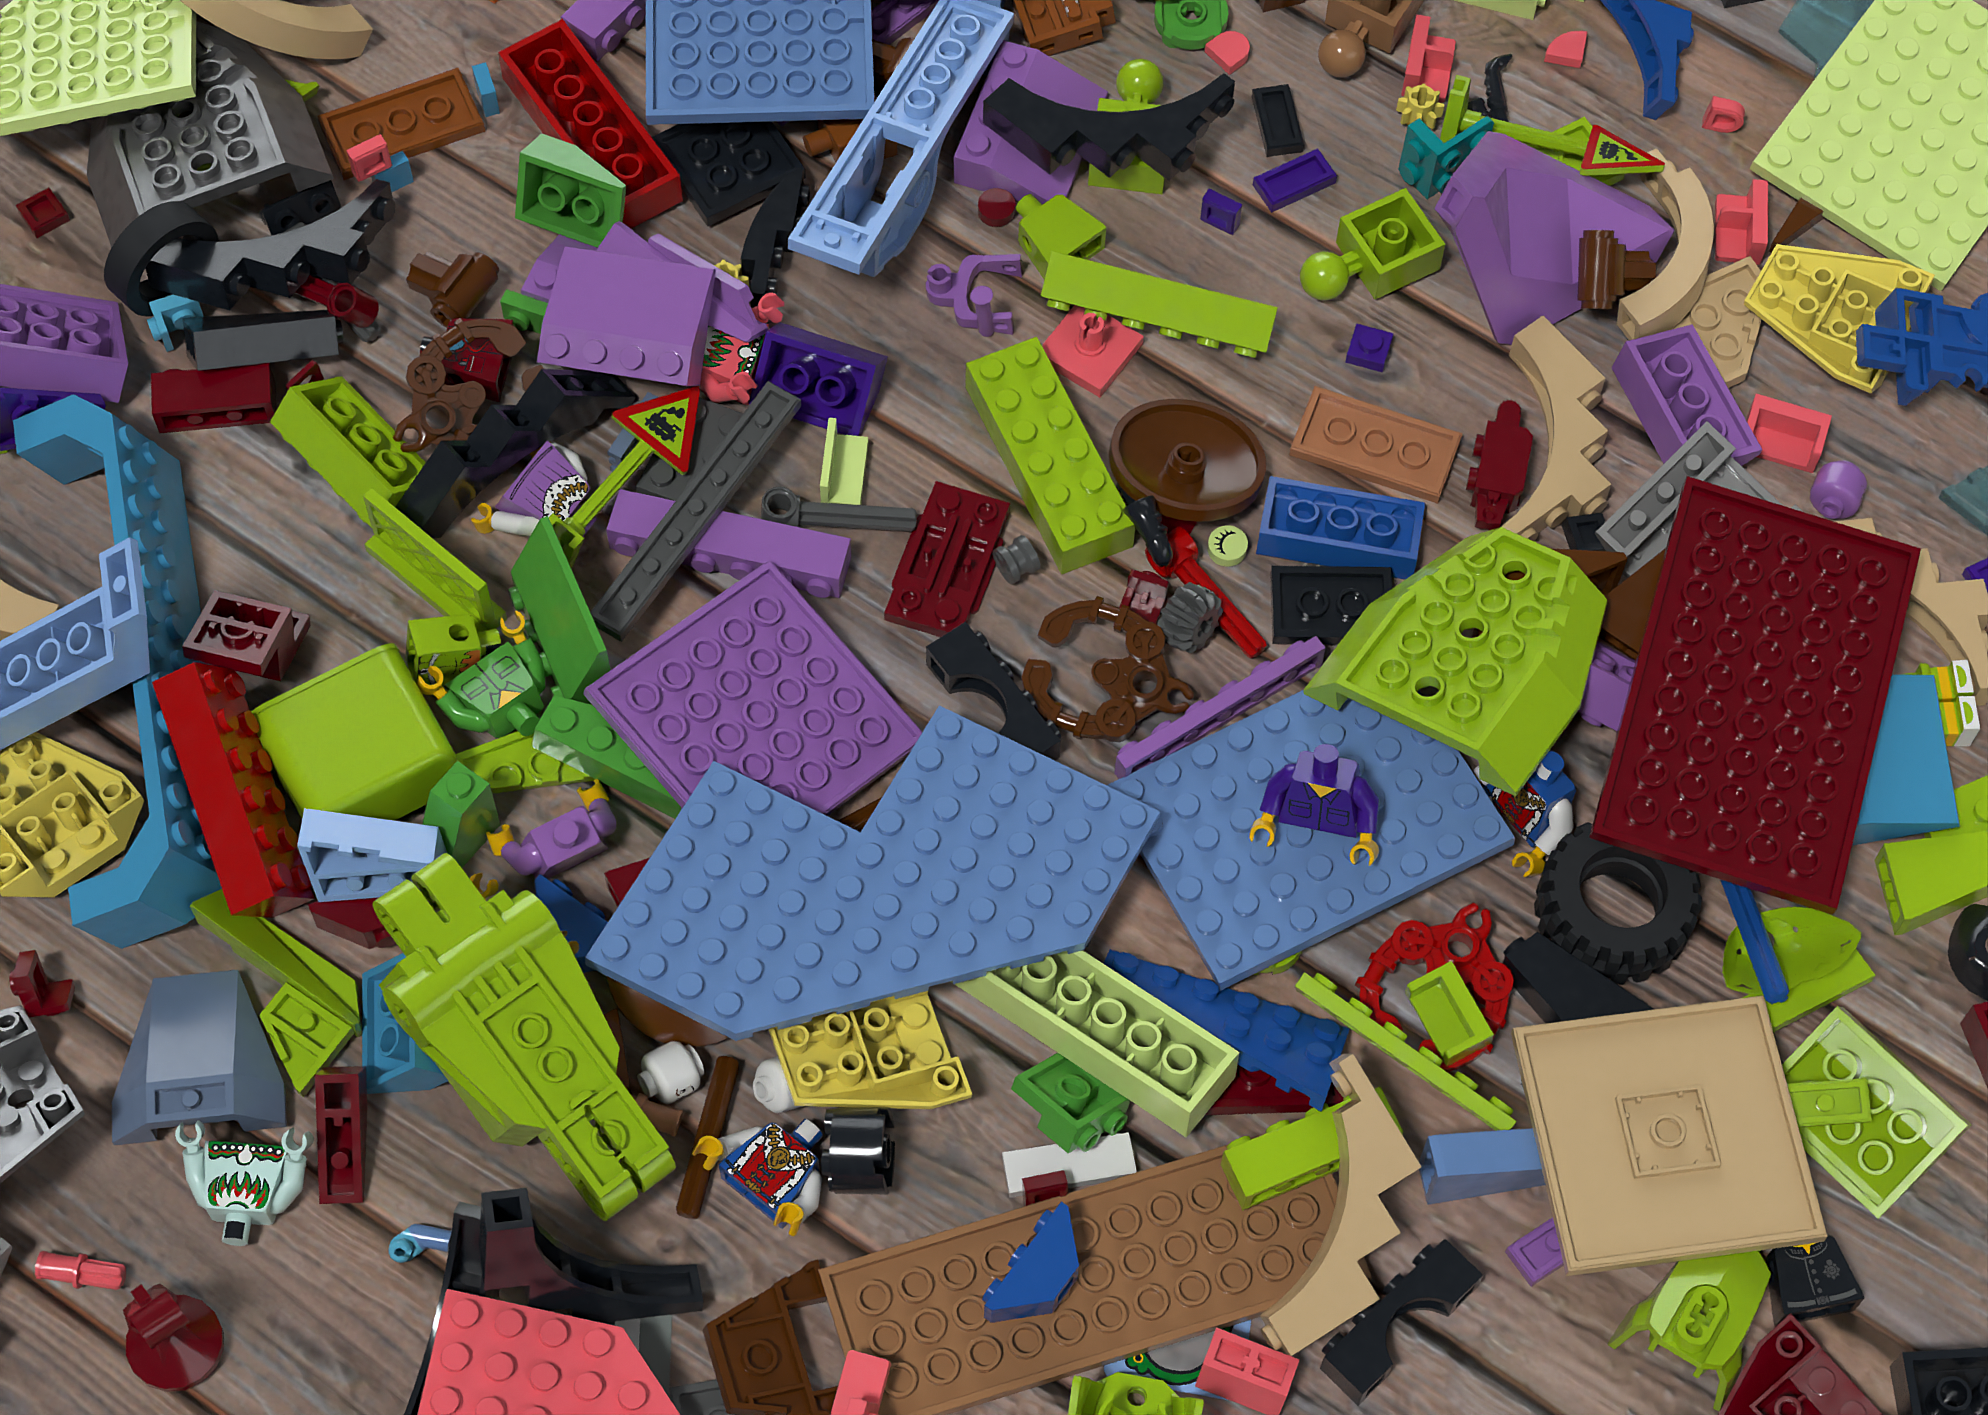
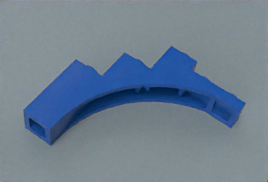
M1600 0L1625 33L1638 61L1644 81L1643 116L1657 120L1666 110L1674 106L1678 97V88L1676 87V71L1680 62L1678 55L1684 49H1687L1693 40L1694 30L1691 28L1692 12L1656 0Z

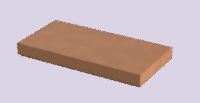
M1314 386L1289 455L1438 504L1463 433Z

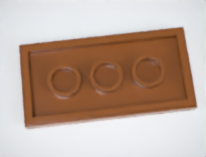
M459 68L317 116L343 180L355 177L346 150L379 134L382 135L387 143L390 156L403 151L406 157L410 158L485 132L483 120Z

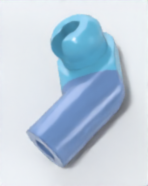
M413 1224L391 1240L389 1245L390 1258L395 1262L403 1263L412 1260L427 1248L449 1252L452 1231L422 1224Z

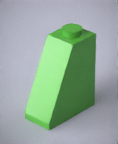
M457 761L430 790L422 825L439 827L447 854L452 856L461 868L488 840L486 832L489 831L493 834L501 824L490 784Z

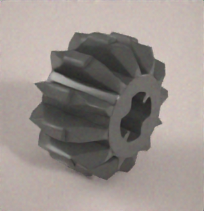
M1188 582L1183 587L1179 586L1171 598H1167L1168 603L1161 609L1162 617L1158 620L1157 625L1161 627L1167 644L1191 654L1197 648L1201 649L1204 647L1206 640L1212 637V632L1219 626L1218 619L1222 615L1223 609L1221 608V599L1215 596L1214 592L1201 585Z

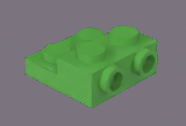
M1059 1053L1017 1075L1011 1087V1090L1042 1115L1037 1128L1068 1154L1077 1148H1080L1083 1152L1089 1151L1097 1143L1102 1133L1106 1131L1111 1136L1117 1134L1128 1119L1125 1113L1130 1100Z

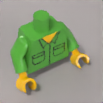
M515 611V616L520 622V626L517 629H508L502 617L500 621L503 634L513 638L516 644L512 646L507 641L447 682L445 686L448 691L442 686L443 673L436 666H429L428 672L435 678L436 684L428 685L421 676L418 677L417 685L420 691L425 695H434L437 698L435 703L457 728L478 733L488 732L495 738L506 736L514 729L522 736H529L534 733V729L540 720L536 714L542 711L544 707L540 694L546 688L545 669L542 658L531 637L526 638L524 634L525 620L520 612Z

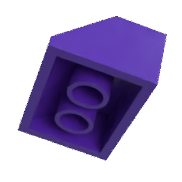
M779 322L766 331L754 379L757 388H752L749 404L752 403L769 381L801 399V407L794 415V419L827 429L828 419L836 418L837 433L860 436L879 394L888 356Z

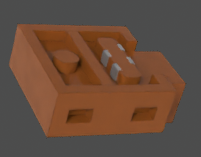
M1011 0L1027 46L1037 49L1048 56L1103 39L1101 27L1116 23L1111 0Z

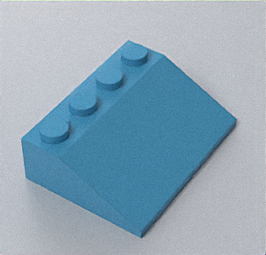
M1934 675L1891 676L1852 845L1960 827Z

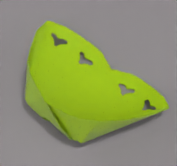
M1794 906L1760 912L1766 931L1774 937L1773 949L1789 990L1795 988L1802 981L1824 977L1841 967L1850 958L1861 939L1862 933L1850 922L1812 908ZM1737 926L1728 936L1724 950L1722 973L1726 987L1742 993L1764 995ZM1793 927H1797L1798 931L1794 932ZM1851 940V942L1845 946L1844 952L1841 953V945ZM1738 949H1741V954H1737ZM1819 964H1830L1828 966L1821 967L1818 971H1815L1818 968ZM1743 984V985H1745V986H1747V987H1749V988H1752V989H1748V988H1745V987H1737V986Z

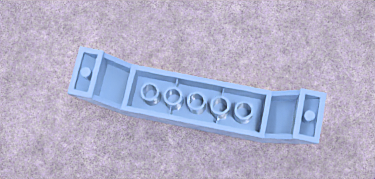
M129 537L99 554L102 587L0 641V750L150 673L147 615L138 540Z

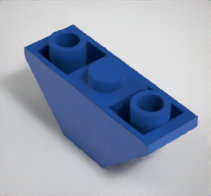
M539 874L535 879L536 896L548 908L556 920L560 931H567L566 940L568 942H578L579 950L574 956L582 972L596 971L586 966L585 957L608 923L605 920V915L592 903L586 902L583 905L573 898L572 891L561 881L554 879L551 882Z
M1060 1202L1054 1212L1047 1209L1042 1214L1033 1229L1037 1235L1029 1246L1021 1244L1016 1249L1008 1262V1266L1011 1267L1009 1273L1003 1281L996 1278L986 1290L982 1298L986 1302L984 1305V1318L990 1323L1051 1314L1078 1279L1079 1262L1069 1207L1063 1202Z

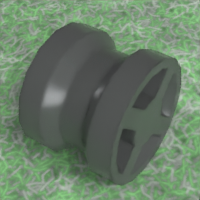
M1023 535L1013 539L1012 545L1008 547L1000 546L993 550L994 560L1000 573L1011 585L1019 581L1022 574L1026 572L1032 574L1040 570L1041 565L1037 553L1030 541Z

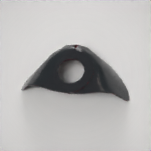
M1971 904L1960 913L1954 924L1949 938L1948 958L1950 967L1959 982L1973 994L1988 1001V952L1985 947L1986 940L1988 939V906Z

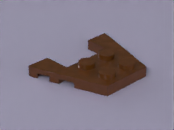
M818 1260L807 1263L801 1270L789 1277L782 1278L774 1283L771 1288L754 1298L747 1299L707 1323L702 1330L727 1414H831L838 1386L817 1391L812 1390L788 1312L790 1309L826 1301V1295L818 1272L821 1269Z

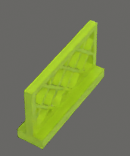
M371 488L363 495L374 535L364 544L366 551L443 616L469 614L473 617L477 632L498 628L501 617L504 622L507 620L506 611L490 599L488 586L485 581L374 489Z

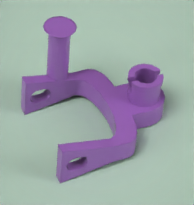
M1021 254L969 255L962 261L958 273H951L950 268L944 264H935L928 269L929 275H927L926 292L929 301L938 306L954 307L956 322L959 326L976 328L984 337H989L994 332L1013 335L1012 312H991L990 301L993 298V292L989 287L977 286L971 291L970 299L975 303L976 313L971 312L968 307V295L973 279L980 271L985 270L1022 277Z

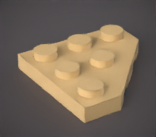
M1751 256L1707 275L1702 292L1694 306L1682 321L1673 328L1676 329L1693 324L1728 388L1745 380L1762 320L1744 305L1745 298L1761 272Z

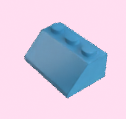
M404 953L362 973V1066H366L367 1094L431 1090L448 1082L436 1063L418 1047L415 1041L395 1020L384 1001L382 990L379 987V984L396 964L406 958Z

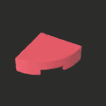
M1571 31L1556 37L1547 48L1544 62L1580 68L1587 31Z

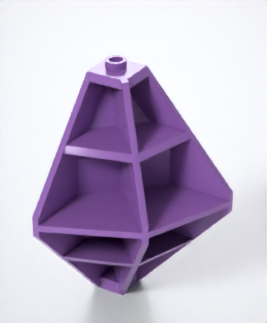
M1488 131L1453 173L1434 208L1453 235L1494 339L1498 343L1512 345L1514 335L1544 315L1551 324H1554L1581 309V301H1577L1579 238H1583V230H1614V238H1618V244H1626V251H1649V256L1655 263L1675 231L1649 205L1597 179L1580 175V171L1506 134Z

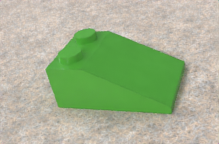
M540 134L520 152L515 219L596 248L599 247L614 223L618 221L623 223L626 185L579 147L557 138Z

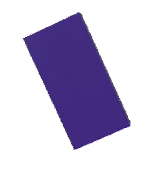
M1317 148L1254 177L1252 185L1272 213L1335 184L1337 175Z

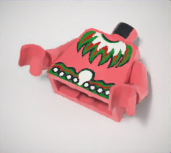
M767 293L760 299L758 306L751 309L758 321L767 323L770 320L773 323H779L782 320L783 314L777 308L783 307L785 302L775 293ZM708 325L701 381L698 387L712 402L720 403L735 400L749 405L752 388H757L754 379L765 334L751 342H744Z

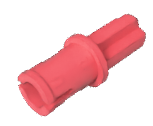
M41 1251L35 1265L36 1279L40 1280L47 1279L72 1283L76 1289L87 1285L118 1290L125 1283L126 1267L123 1264L88 1259V1256L83 1253L79 1254L78 1257Z

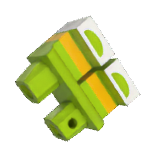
M1968 660L1952 661L1949 666L1931 668L1926 663H1920L1915 673L1900 674L1934 675L1946 746H1970L1980 730L1975 696H1972L1974 690Z

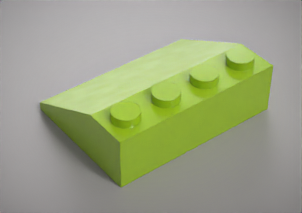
M1837 1006L1782 1064L1787 1084L1867 1078L1871 1122L1798 1128L1804 1150L1878 1219L1972 1126L1970 1122L1844 1007Z

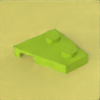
M285 982L259 1015L296 1091L302 1097L315 1084V1074L323 1067H328L355 1033L351 1026L287 982Z

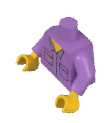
M594 779L595 784L587 790H583L581 787L577 789L585 807H577L528 832L521 845L515 842L510 826L507 824L501 825L503 831L491 834L489 831L486 832L493 855H502L521 875L533 874L536 879L541 874L546 879H549L608 850V846L603 838L610 836L615 831L616 820L608 804L609 797L600 781Z

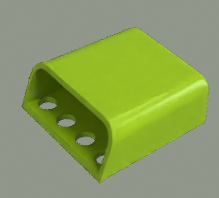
M388 643L371 649L261 704L251 711L258 721L259 732L257 735L262 748L271 759L272 771L301 818L303 817L304 808L395 821L426 805L430 790L457 762L453 748L395 643Z

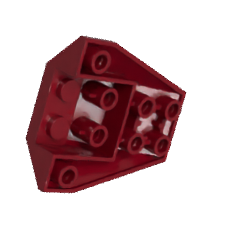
M1791 1313L1757 1343L1718 1415H1883L1822 1350L1819 1343Z

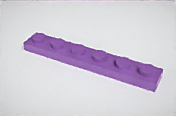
M1317 636L1305 643L1302 640L1297 641L1286 649L1283 656L1275 661L1267 660L1260 663L1247 678L1240 682L1233 680L1219 690L1217 696L1207 702L1204 700L1197 701L1179 719L1171 722V720L1162 722L1152 731L1149 737L1140 742L1134 740L1127 743L1119 750L1116 756L1115 775L1118 779L1125 778L1131 773L1195 743L1322 666L1326 647Z

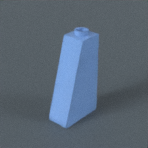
M1533 1128L1428 1136L1419 1159L1421 1165L1419 1172L1427 1205L1545 1185Z

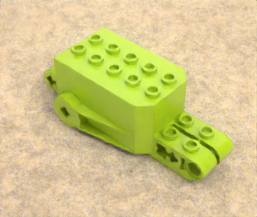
M444 853L414 873L411 878L412 882L408 879L404 880L373 901V908L377 917L406 956V958L396 964L379 984L384 1001L402 1029L436 1063L493 1142L523 1147L538 1136L590 1209L600 1219L608 1221L637 1199L639 1196L638 1191L645 1193L675 1170L676 1165L668 1151L669 1146L616 1075L620 1047L568 941L561 933L556 920L548 908L537 896L528 890L522 891L510 899L503 889L486 901L457 861L449 854Z

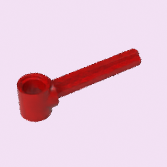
M1178 526L1166 534L1173 552L1172 562L1168 566L1160 567L1149 554L1148 549H1145L1150 565L1161 577L1167 578L1169 576L1171 579L1178 577L1184 585L1188 582L1201 585L1214 592L1215 596L1221 599L1223 612L1218 619L1219 625L1248 658L1257 657L1267 647L1266 641L1197 564L1198 548L1193 538L1185 529Z

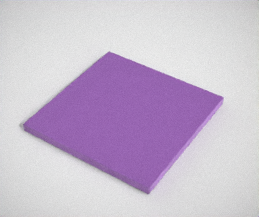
M770 559L587 686L583 693L681 808L684 807L712 762L715 761L828 816L906 758L922 734L919 727Z

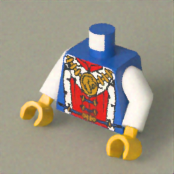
M1549 751L1517 796L1480 780L1479 766L1473 769L1475 777L1480 784L1483 783L1485 785L1483 789L1494 805L1532 848L1536 846L1532 852L1518 853L1512 860L1513 867H1521L1529 860L1530 868L1523 877H1532L1542 873L1545 865L1543 857L1546 854L1550 855L1551 851L1556 850L1558 842L1566 834H1570L1573 829L1571 804L1576 788L1562 771L1564 767L1563 758L1554 751Z
M803 1119L791 1134H788L779 1125L772 1122L765 1127L756 1126L718 1139L713 1136H703L692 1152L693 1156L699 1153L708 1156L703 1164L706 1170H711L718 1160L721 1161L719 1164L721 1179L773 1221V1226L777 1227L778 1225L783 1229L789 1223L791 1225L789 1235L791 1236L797 1235L800 1224L818 1208L823 1179L819 1173V1159L810 1150L823 1137V1134L817 1126L807 1119Z

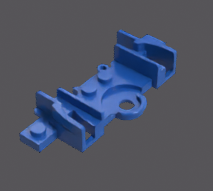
M1895 288L1875 310L1876 326L1862 324L1856 330L1858 366L1896 372L1898 405L1907 406L1923 393H1928L1940 380L1949 381L1957 389L1966 381L1965 376H1968L1974 381L1976 392L1980 391L1983 387L1988 388V293L1976 298L1971 305V309L1943 304V296ZM1904 300L1913 302L1909 307L1912 332L1906 331Z

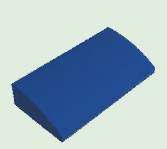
M1270 476L1256 554L1324 566L1391 567V577L1406 580L1415 572L1425 502Z

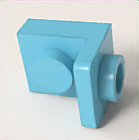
M173 294L149 302L154 317L147 319L154 341L162 339L166 351L169 352L174 350L168 333L178 329L184 330L182 318L204 316L198 301Z

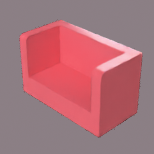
M1755 394L1746 421L1762 448V452L1756 457L1813 473L1823 451L1832 415Z

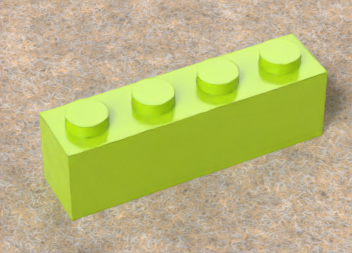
M1375 1088L1401 1134H1403V1130L1382 1088ZM1349 1095L1343 1098V1102L1329 1107L1328 1104H1324L1322 1112L1313 1107L1305 1113V1118L1290 1123L1289 1120L1279 1121L1268 1127L1264 1135L1251 1139L1250 1136H1243L1227 1145V1150L1223 1152L1221 1167L1242 1211L1339 1171L1338 1137L1332 1112L1350 1102Z

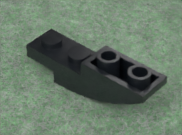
M795 168L773 189L757 212L745 239L740 260L742 276L752 280L750 291L754 298L750 301L751 308L758 306L760 299L765 294L775 293L777 295L778 278H774L775 268H782L784 252L793 253L792 250L788 249V238L802 217L800 215L801 208L808 207L810 200V184H804L803 168Z

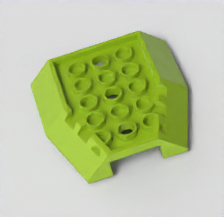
M1503 527L1468 536L1369 604L1304 688L1303 693L1335 710H1339L1347 698H1350L1479 761L1480 780L1517 796L1581 707L1607 607V599L1576 563L1566 555ZM1520 571L1525 576L1519 580H1509L1505 577V574ZM1477 628L1483 632L1475 638H1467L1461 634L1464 630ZM1428 686L1436 687L1439 690L1437 694L1430 697L1417 693L1419 689Z

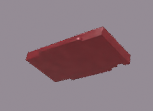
M935 481L924 512L917 517L916 528L910 534L892 580L893 591L884 612V620L938 637H942L964 622L968 623L970 615L976 614L979 611L996 566L993 550L1003 546V539L1000 536L1010 512V503Z

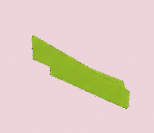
M222 889L191 903L190 908L197 922L228 943L233 952L281 985L287 982L353 1028L354 1035L358 1038L362 1035L358 986L353 978L265 918L232 916Z

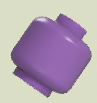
M1844 460L1823 465L1818 471L1810 490V501L1813 507L1823 516L1831 519H1845L1853 516L1859 509L1866 493L1867 480L1865 475L1855 464Z

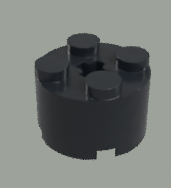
M837 1107L836 1109L826 1110L825 1133L830 1135V1149H823L821 1168L822 1175L828 1176L830 1192H835V1194H889L888 1187H892L895 1167V1141H891L890 1134L886 1133V1128H894L893 1115L889 1107Z

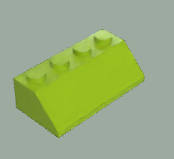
M342 376L290 387L270 421L281 433L283 439L291 444L307 460L308 465L316 470L332 486L333 491L342 497L357 512L359 518L371 528L372 525L363 495L372 488L395 507L426 463L416 452H402L400 446L406 443L403 438L400 442H395L393 439L395 430Z

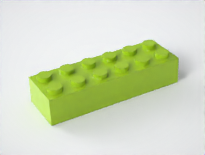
M1031 338L967 362L965 388L1061 575L1132 548L1135 525L1123 512L1126 505L1038 338Z

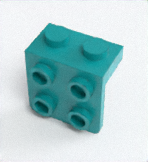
M1486 116L1443 143L1420 118L1407 127L1398 167L1402 178L1409 185H1413L1427 200L1438 192L1443 193L1453 173L1488 131L1492 132L1494 121L1489 116Z

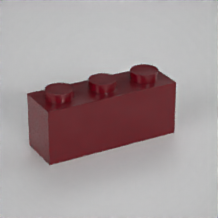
M270 363L199 371L197 369H168L164 372L151 373L152 416L159 434L270 423L277 410L276 382Z

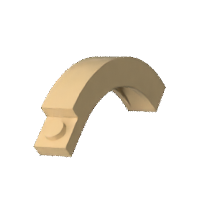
M180 0L204 19L236 37L273 51L306 58L347 59L359 57L373 31V28L352 4L335 7H314L293 4L282 0Z
M1657 148L1647 153L1665 163L1663 172L1641 173V181L1669 215L1677 235L1678 246L1669 264L1653 281L1640 290L1620 299L1617 326L1628 340L1671 330L1682 321L1699 298L1706 282L1710 265L1714 222L1707 194L1700 180L1690 167L1677 172L1674 164L1670 160H1666Z

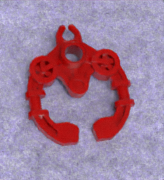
M1474 902L1461 908L1451 923L1429 927L1423 922L1415 920L1400 923L1394 930L1393 935L1376 952L1371 953L1368 960L1370 965L1363 977H1358L1355 986L1360 989L1359 1001L1373 1011L1369 1018L1382 1027L1386 1022H1389L1403 1031L1398 1020L1380 1010L1379 998L1384 989L1378 984L1385 971L1394 973L1397 962L1400 961L1403 964L1412 966L1425 962L1427 974L1452 961L1465 985H1470L1473 997L1485 1005L1480 1011L1493 1032L1494 1039L1498 1030H1503L1507 1022L1504 1018L1514 979L1509 968L1503 963L1495 961L1486 942L1492 927L1490 910L1485 908L1481 911L1482 925L1476 929L1470 928L1466 923L1467 916L1477 912L1479 909L1478 904ZM1453 942H1462L1469 947L1470 953L1464 957H1457L1449 951L1448 945ZM1431 1039L1423 1040L1419 1044L1418 1051L1423 1046L1441 1058ZM1489 1044L1447 1067L1443 1061L1439 1067L1446 1072L1457 1070L1472 1063L1484 1053L1490 1055L1494 1045Z

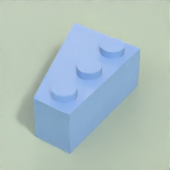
M304 808L297 845L318 902L379 898L404 880L408 879L412 882L411 878L414 873L442 854L447 853L439 827L306 808Z

